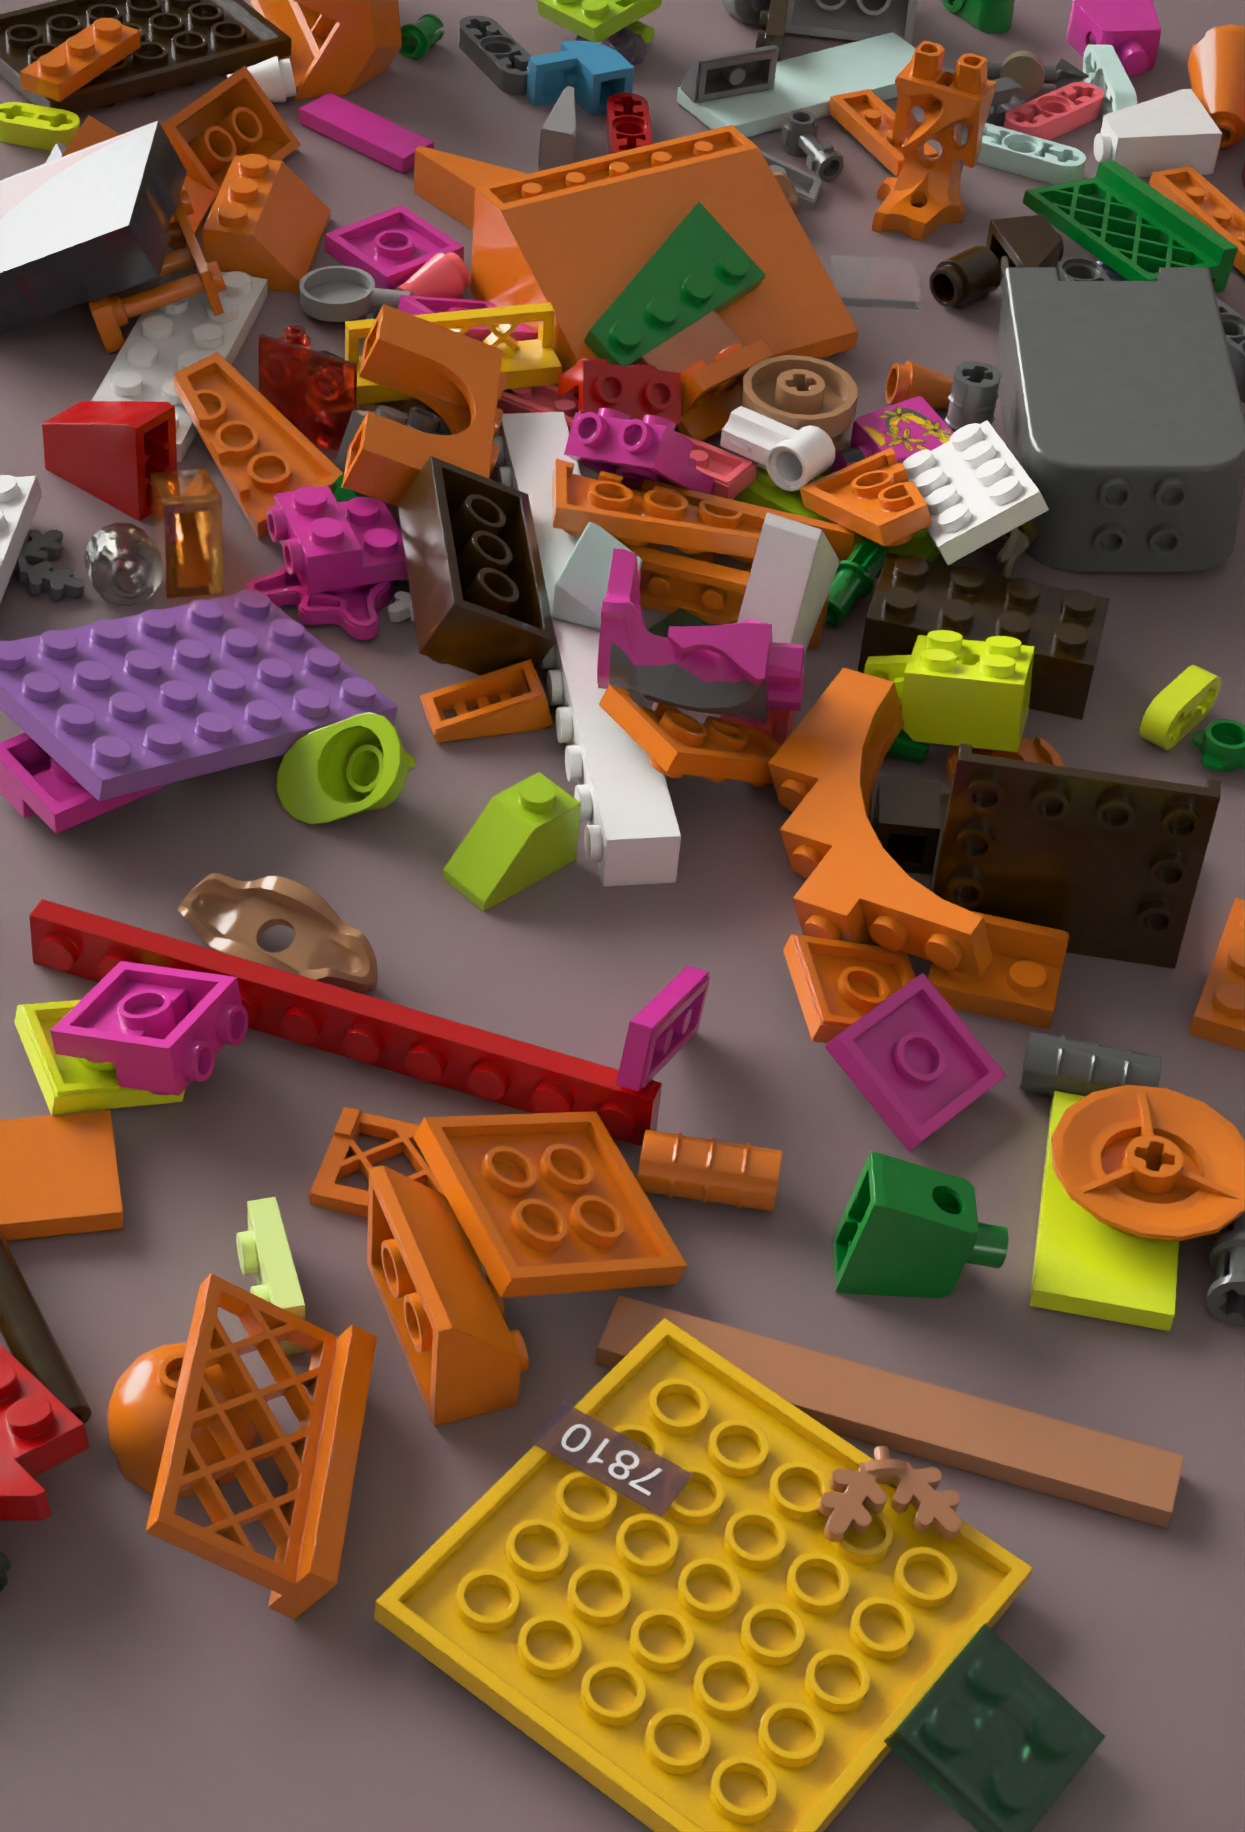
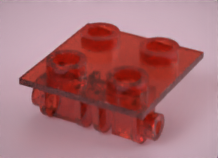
M291 325L286 327L284 334L278 339L260 334L258 336L259 392L314 445L338 452L352 411L357 410V364L311 350V338L306 334V330L302 326Z

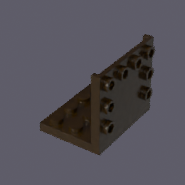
M960 743L950 795L941 794L940 796L941 829L931 873L930 891L943 900L969 911L1066 931L1069 934L1066 953L1175 969L1221 798V781L1207 779L1206 786L1201 787L973 754V745Z

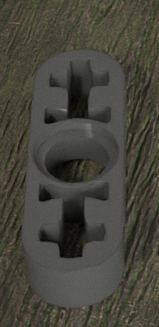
M468 16L461 19L458 28V47L501 91L511 95H526L528 57L532 56L495 20L485 16Z

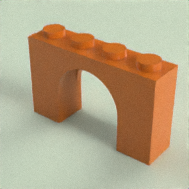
M383 304L364 341L359 377L409 395L425 403L444 420L452 435L425 433L367 412L348 448L342 487L398 507V503L430 456L489 479L499 454V446L493 444V439L499 430L503 417V410L497 408V403L502 396L507 380V375L501 373L503 350Z

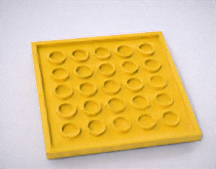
M664 1318L375 1601L374 1619L654 1832H824L1028 1584L1033 1567L963 1520L960 1532L953 1540L944 1539L932 1526H930L926 1533L915 1531L913 1521L917 1509L911 1503L907 1510L901 1513L896 1512L891 1507V1501L897 1489L894 1484H879L887 1495V1501L881 1512L873 1513L863 1504L872 1517L867 1533L857 1534L850 1527L843 1540L840 1542L829 1541L824 1535V1529L829 1516L822 1515L818 1510V1505L824 1493H840L833 1491L829 1486L833 1471L839 1468L859 1470L862 1462L874 1459ZM576 1424L587 1426L590 1429L591 1436L582 1449L571 1452L562 1446V1438L570 1427ZM584 1428L575 1429L567 1438L566 1445L569 1448L579 1446L586 1437V1430ZM607 1438L609 1442L597 1456V1458L603 1460V1462L600 1463L595 1461L592 1463H588L587 1461L598 1449V1447L601 1445L604 1439ZM628 1450L636 1454L639 1458V1464L634 1469H628L630 1473L627 1478L617 1479L609 1473L608 1468L612 1463H617L615 1458L620 1451ZM625 1454L621 1456L620 1461L624 1465L630 1466L634 1463V1458L631 1455ZM616 1466L613 1472L621 1476L625 1473L623 1467ZM657 1468L662 1470L648 1480L635 1483L651 1492L649 1496L629 1485L630 1481L643 1478Z

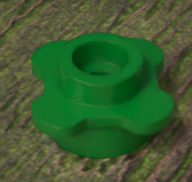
M1217 719L1210 722L1205 730H1198L1193 734L1192 744L1200 749L1202 753L1201 764L1205 768L1221 772H1230L1238 767L1245 769V725L1230 719Z

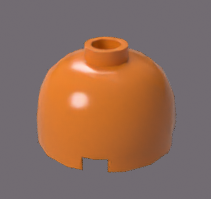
M187 1342L161 1345L140 1355L119 1377L109 1401L107 1411L109 1447L117 1458V1468L125 1479L153 1494ZM219 1364L205 1368L204 1377L220 1404L238 1397ZM246 1410L227 1416L246 1450L256 1448L259 1433ZM206 1424L192 1429L191 1439L206 1466L226 1459ZM230 1472L214 1480L219 1479L220 1488L234 1481L236 1476L234 1472ZM192 1487L178 1494V1498L195 1496V1490Z

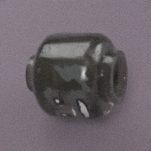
M116 522L102 527L91 536L85 547L84 566L87 575L99 595L111 603L132 606L144 602L156 592L162 582L164 565L159 550L151 537L143 529L131 523Z

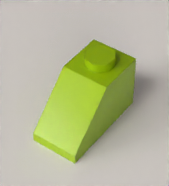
M540 772L493 796L443 869V880L483 912L487 911L577 859L581 803Z

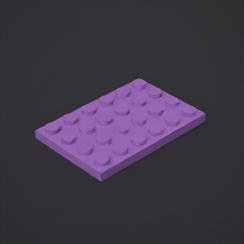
M241 590L237 594L210 600L198 599L186 605L162 610L150 609L138 615L114 620H98L90 625L66 630H49L42 635L13 641H0V710L98 801L286 754L298 739L312 731L346 720L354 715L371 712L386 717L394 725L398 706L377 690L373 683L365 680L341 660L337 653L329 650L306 631L302 624L294 621L270 601L267 595L257 590Z

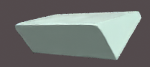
M588 522L556 580L552 617L600 630L601 606L606 596L613 549L632 551L593 522ZM637 556L638 570H640L642 559Z

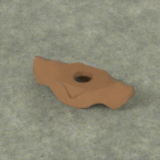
M212 873L204 877L177 908L191 928L213 950L351 991L365 992L375 989L377 986V959L367 937L362 931L349 926L343 921L323 897L299 882L282 876H266L255 881H241L220 873ZM275 925H285L293 929L295 937L287 949L272 953L263 950L259 946L260 937L266 929Z

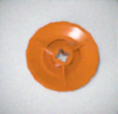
M1124 1085L1095 1091L1065 1110L1052 1135L1053 1170L1069 1197L1097 1220L1111 1228L1137 1238L1183 1241L1218 1233L1245 1212V1140L1233 1123L1200 1100L1168 1088Z

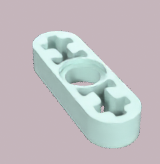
M1087 45L1083 57V73L1089 77L1084 82L1094 84L1104 91L1101 110L1102 119L1106 114L1136 105L1137 95L1113 46Z
M986 123L982 137V149L977 163L1056 185L1082 180L1086 156L1082 151L1070 146Z

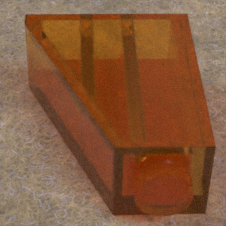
M206 469L150 473L151 519L167 598L224 594L222 499Z

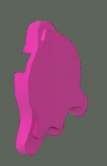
M284 563L283 567L277 572L249 581L245 586V590H257L264 593L278 607H298V619L303 624H337L351 637L358 640H367L378 635L379 618L377 613L387 606L394 596L395 581H385L307 595L297 574H290Z

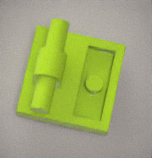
M537 0L539 16L595 43L601 42L614 33L623 38L631 36L645 44L651 42L655 34L654 28L639 21V19L662 6L661 0Z

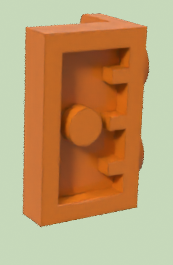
M974 912L984 917L993 961L981 978L956 969L946 970L932 962L928 979L953 1009L1050 1029L1069 934L1063 930Z

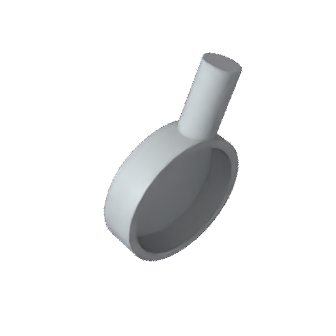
M350 266L318 268L307 273L299 283L300 306L302 310L315 319L329 322L355 320L367 315L374 308L381 309L383 304L398 309L401 295L413 296V292L375 288L374 278L369 273Z

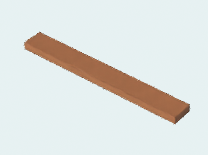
M618 1295L597 1347L596 1364L613 1369L649 1332L666 1318L834 1433L878 1446H887L892 1450L1166 1529L1173 1512L1185 1457L1181 1454L622 1295Z

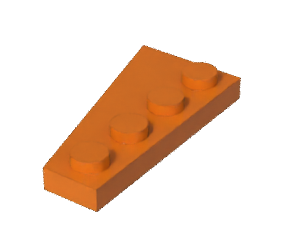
M218 352L174 373V389L258 539L269 533L267 509L274 507V494L295 491L304 486H329L332 491L335 480L344 474Z
M560 459L555 460L552 476L553 528L563 529L572 536L581 537L588 522H593L613 537H617L629 545L662 544L673 546L678 551L686 554L696 555L707 551L729 555L732 559L739 562L753 563L767 514L710 499L702 500L699 507L689 505L687 499L678 494L676 490L655 485L653 490L644 493L622 485L624 476L601 471L598 480L573 474L575 463Z

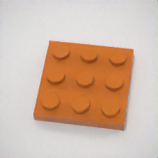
M596 1111L424 1117L413 1137L500 1298L676 1285L688 1266Z

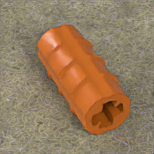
M646 1130L637 1181L644 1192L667 1195L670 1199L676 1196L701 1200L704 1204L715 1202L734 1205L738 1210L742 1207L774 1211L782 1151L751 1146L749 1142L743 1145L717 1141L715 1137L710 1140L684 1136L681 1132L671 1134Z

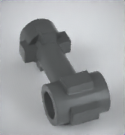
M805 110L791 111L788 114L787 124L783 125L781 142L784 144V151L795 157L807 156L806 166L811 171L814 170L815 175L820 179L829 181L838 177L844 167L843 156L838 150L834 151V147L829 141L821 143L817 139L818 124L815 122L814 114Z

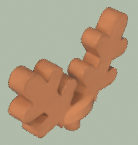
M887 1446L874 1448L875 1460L862 1462L859 1470L841 1468L834 1470L829 1486L833 1491L840 1493H824L818 1505L819 1512L824 1516H829L824 1529V1535L831 1542L843 1540L850 1527L857 1534L867 1533L872 1517L863 1504L871 1512L879 1513L884 1509L887 1501V1495L879 1484H894L897 1489L891 1501V1507L896 1512H905L910 1503L917 1509L913 1521L915 1531L926 1533L930 1526H932L941 1537L953 1540L958 1536L962 1527V1519L955 1512L961 1499L959 1493L954 1490L935 1491L942 1479V1472L936 1467L914 1470L910 1462L890 1459Z

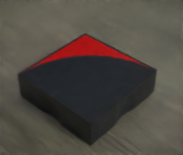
M159 121L0 181V335L38 322L69 307L101 299L160 276L169 242V223L178 208L187 170Z

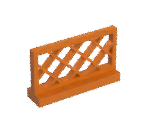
M211 1273L199 1286L145 1532L270 1589L268 1608L294 1620L334 1588L338 1581L377 1336L352 1324L338 1337ZM218 1307L237 1315L249 1338L232 1343L217 1317ZM287 1340L311 1352L309 1371L297 1375L278 1342ZM255 1350H258L276 1382L261 1389L257 1387L240 1357ZM216 1364L221 1366L238 1396L221 1404L204 1377L205 1368ZM284 1395L299 1421L298 1431L285 1435L267 1401ZM246 1410L265 1443L248 1451L227 1417ZM205 1424L226 1458L210 1466H206L191 1439L192 1429ZM271 1456L288 1483L287 1493L277 1498L272 1496L254 1464ZM230 1472H234L253 1506L235 1515L214 1480ZM193 1487L213 1524L202 1527L174 1514L178 1494ZM259 1519L261 1520L276 1546L274 1560L255 1552L241 1528L242 1526Z

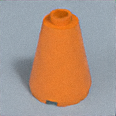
M1229 24L1212 28L1206 32L1205 38L1197 44L1195 42L1188 59V72L1192 91L1222 132L1219 147L1234 146L1245 135V26Z

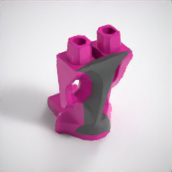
M613 549L606 596L601 606L597 661L598 688L607 689L610 684L628 691H637L647 700L681 709L728 716L737 715L754 727L767 725L769 708L801 711L805 682V670H803L804 645L772 642V624L748 619L741 623L714 626H669L668 638L652 634L646 629L640 603L641 572L638 570L637 555L624 549Z

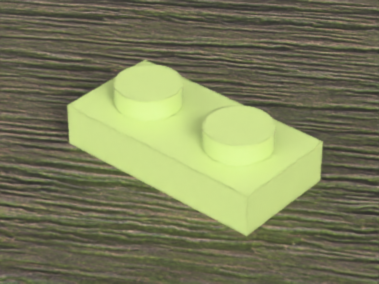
M276 1197L247 1201L248 1231L238 1232L236 1234V1243L242 1274H255L258 1286H252L250 1293L305 1320V1302ZM287 1340L278 1342L285 1355L305 1352V1349Z

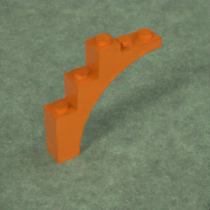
M843 667L768 762L779 805L793 812L780 828L791 870L807 879L793 897L803 935L861 944H869L870 941H873L887 950H901L932 961L943 969H956L981 978L993 961L984 917L943 900L908 876L882 847L870 824L873 789L882 762L904 726L895 683Z

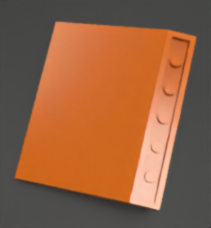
M733 125L475 187L470 293L477 300L490 301L497 307L550 302L555 310L552 347L562 365L561 374L577 365V361L581 359L598 358L584 342L589 330L698 202L707 209L766 275L758 288L718 313L720 318L746 346L763 338L774 353L773 357L798 355L819 359L828 358L836 353L856 348L858 329L762 152L758 146ZM539 321L523 322V324L537 332L536 339H538Z

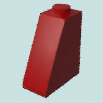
M80 401L42 423L45 469L132 518L141 521L178 498L175 406L169 402Z

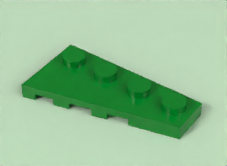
M698 202L593 325L584 342L599 359L607 360L609 364L622 366L637 365L642 356L712 310L718 314L758 288L766 275L707 209Z

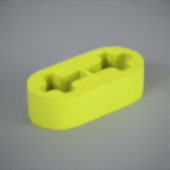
M22 102L0 104V141L4 143L52 151L56 143H64L68 147L81 127L79 116L67 110Z
M1192 664L1152 700L1140 725V737L1165 750L1173 748L1210 712L1221 688V677L1197 665Z

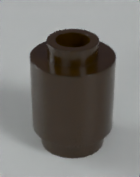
M981 245L974 246L937 265L929 279L931 293L934 299L942 306L962 307L998 289L1002 280L1001 265L990 249Z

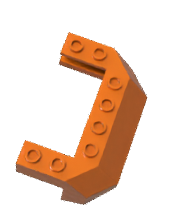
M250 0L257 12L291 38V55L278 58V60L290 59L297 96H292L293 100L320 98L330 92L337 96H346L386 71L402 47L398 0Z

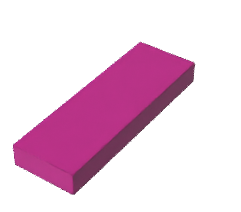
M331 92L299 108V123L402 174L414 168L415 149L418 146L434 149L433 141Z
M686 966L630 1020L616 1085L635 1091L644 1088L698 1032L710 981L709 972Z

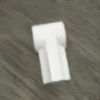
M743 406L731 412L728 422L722 429L720 446L724 447L728 452L756 462L758 467L767 470L769 477L775 485L786 491L799 490L800 487L806 485L833 465L835 460L833 441L819 427L810 425L796 430Z

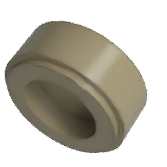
M1017 51L1009 55L1003 62L1000 78L1011 77L1027 89L1030 97H1032L1043 86L1045 67L1042 60L1036 54L1029 51Z

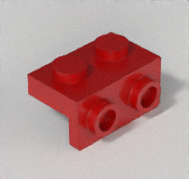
M586 358L577 361V365L558 376V397L578 399L579 413L594 412L598 414L599 408H608L625 413L631 419H640L642 421L644 415L663 417L673 421L676 425L681 421V373L657 370L655 366L646 364L622 366L609 364L604 359Z

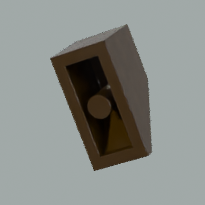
M1044 214L990 220L986 247L994 253L1000 262L1002 271L1000 286L1002 289L1006 268L1056 267L1057 269V264L1061 261L1064 253L1063 240Z

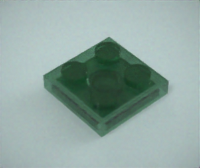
M983 1624L958 1651L886 1737L884 1742L978 1832H1032L1106 1736L986 1624Z

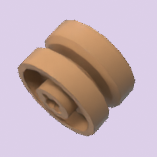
M798 355L766 358L749 368L743 377L741 406L796 430L810 425L819 427L832 439L835 451L850 447L851 424L855 420L858 391L856 382L848 372L831 362L810 356ZM833 465L820 475L827 476L834 473Z

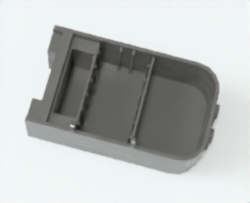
M1056 267L1006 268L1003 279L996 368L1001 373L999 396L1006 446L1039 489L1049 508L1048 511L1033 518L1039 530V537L1031 543L1029 542L1025 552L1041 564L1058 570L1075 572H1192L1208 570L1224 563L1234 551L1245 481V416L1210 270L1208 268H1159L1157 281H1058Z

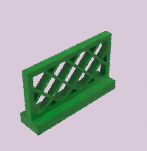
M1114 160L1099 162L1095 178L1025 190L1022 201L1025 206L1036 214H1044L1051 225L1128 281H1157L1159 268H1208L1215 292L1224 291L1238 247Z

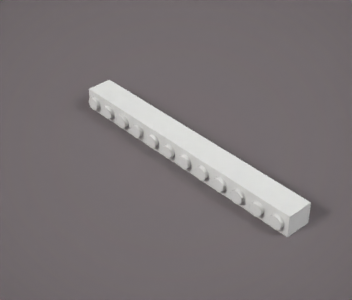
M564 412L503 414L499 427V436H495L493 439V444L499 446V454L494 467L498 468L497 482L524 492L529 496L552 617L556 580L580 538L566 533L563 529L553 528L552 476L555 460L560 459L575 463L573 474L580 476L581 474L577 461L564 455L569 437ZM552 617L556 643L540 663V668L549 669L546 681L547 697L550 706L558 705L556 709L557 739L559 743L568 744L565 748L566 776L568 782L577 781L578 785L575 786L574 798L581 803L580 822L587 821L584 831L586 859L588 863L597 862L603 887L674 883L677 878L681 834L665 776L650 764V756L599 706L607 690L598 688L597 683L600 630ZM629 691L631 694L630 698L637 705L645 707L642 694L637 691Z

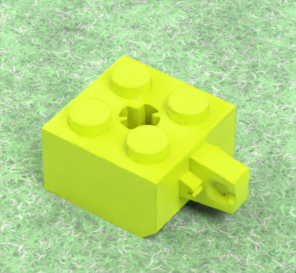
M936 630L929 632L927 636L918 635L911 655L869 656L865 664L864 673L895 683L899 705L902 707L901 713L904 722L902 729L913 741L959 746L961 743L973 745L972 748L1018 752L1029 711L1035 646L1021 645L1020 640L1008 636L989 637L985 642L965 640L961 634L954 631Z

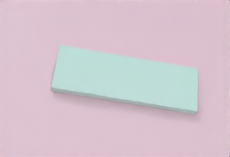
M894 32L778 61L774 89L693 103L681 90V87H678L677 102L711 130L733 125L743 135L751 137L783 128V125L787 124L788 114L794 110L811 112L816 119L829 116L830 96L870 89L882 101L898 97L895 78L911 61L916 48Z

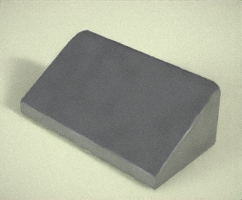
M776 45L697 58L681 83V90L693 103L774 89L779 48Z

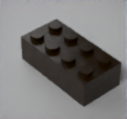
M430 456L398 503L419 654L428 656L437 663L450 664L479 676L530 659L536 670L556 643L529 496L524 492Z
M887 553L866 616L858 672L864 673L865 664L869 656L911 655L918 635L927 636L931 631H954L961 634L965 640L985 642L987 638L993 636L1013 637L1020 640L1021 645L1035 646L1029 709L1082 720L1110 599L1094 596L1083 590L1070 591L1041 585L1025 578L1012 579L983 573L972 567H955L926 561L915 555L902 556Z

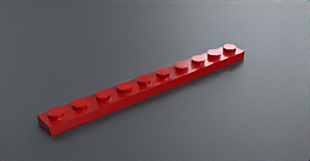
M44 899L38 902L29 915L33 963L49 967L55 971L65 972L99 983L120 961L237 977L242 1005L246 1008L248 1014V1028L533 1114L596 1111L613 1139H620L640 1146L643 1145L646 1130H657L661 1082L651 1080L644 1088L635 1091L616 1085L619 1070Z

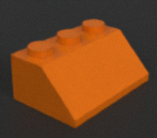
M246 66L236 71L161 125L187 170L186 175L217 195L234 155L260 154L267 159L281 161L301 146ZM216 197L214 198V200H213V202H212V204H211L210 206H213Z
M260 154L234 155L203 227L204 258L207 263L216 260L221 272L241 271L252 277L268 279V290L300 294V280L307 273L311 272L330 221L331 210L283 161L267 159Z
M384 1165L369 1168L367 1266L433 1426L517 1406L520 1374L528 1372L529 1369L528 1353L524 1339L518 1329L509 1331L503 1318V1298H500L489 1276L485 1277L480 1266V1259L445 1195Z

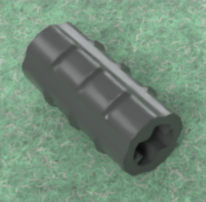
M976 361L963 362L956 366L951 394L948 397L950 399L948 413L944 419L954 432L968 424H981L986 420L992 426L995 420L994 412L996 401L999 398L998 390L1001 373L997 368L990 364Z
M1030 1031L1019 1089L1048 1094L1053 1098L1054 1091L1087 1096L1095 1091L1124 1085L1158 1087L1162 1057L1134 1052L1130 1047L1124 1050L1099 1045L1097 1041L1088 1043L1068 1039L1064 1034L1058 1037Z

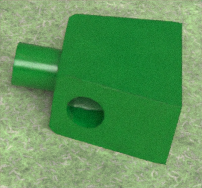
M870 1152L832 1238L835 1292L942 1299L951 1295L966 1263L998 1269L1002 1267L1008 1250V1230L1004 1226L978 1222L975 1187L968 1180L882 1153Z

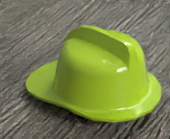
M371 712L358 714L312 731L298 739L283 757L277 773V793L283 808L294 819L311 825L330 823L362 811L383 809L397 800L405 788L409 771L416 768V761L414 757L405 752L396 727L386 717Z

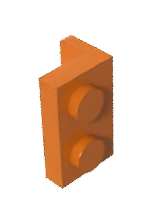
M763 338L745 347H742L740 342H736L719 353L713 363L707 365L704 360H700L681 373V421L676 426L682 434L705 442L722 433V429L728 422L731 412L741 406L744 375L751 366L774 356V353Z

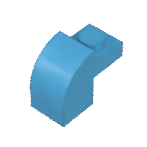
M589 41L561 42L560 52L528 57L526 99L534 107L553 104L557 102L563 90L570 86L574 87L575 101L590 116L606 114L607 99L611 95L622 92L632 93L634 67L619 52L608 46Z

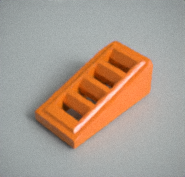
M531 659L419 696L436 743L530 732L554 726L547 697ZM479 707V709L471 712L467 710V708ZM455 710L457 716L446 719L443 711Z

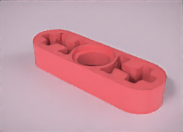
M1070 83L1008 110L1005 114L1003 128L1045 140H1052L1097 120L1101 115L1104 91L1091 83Z

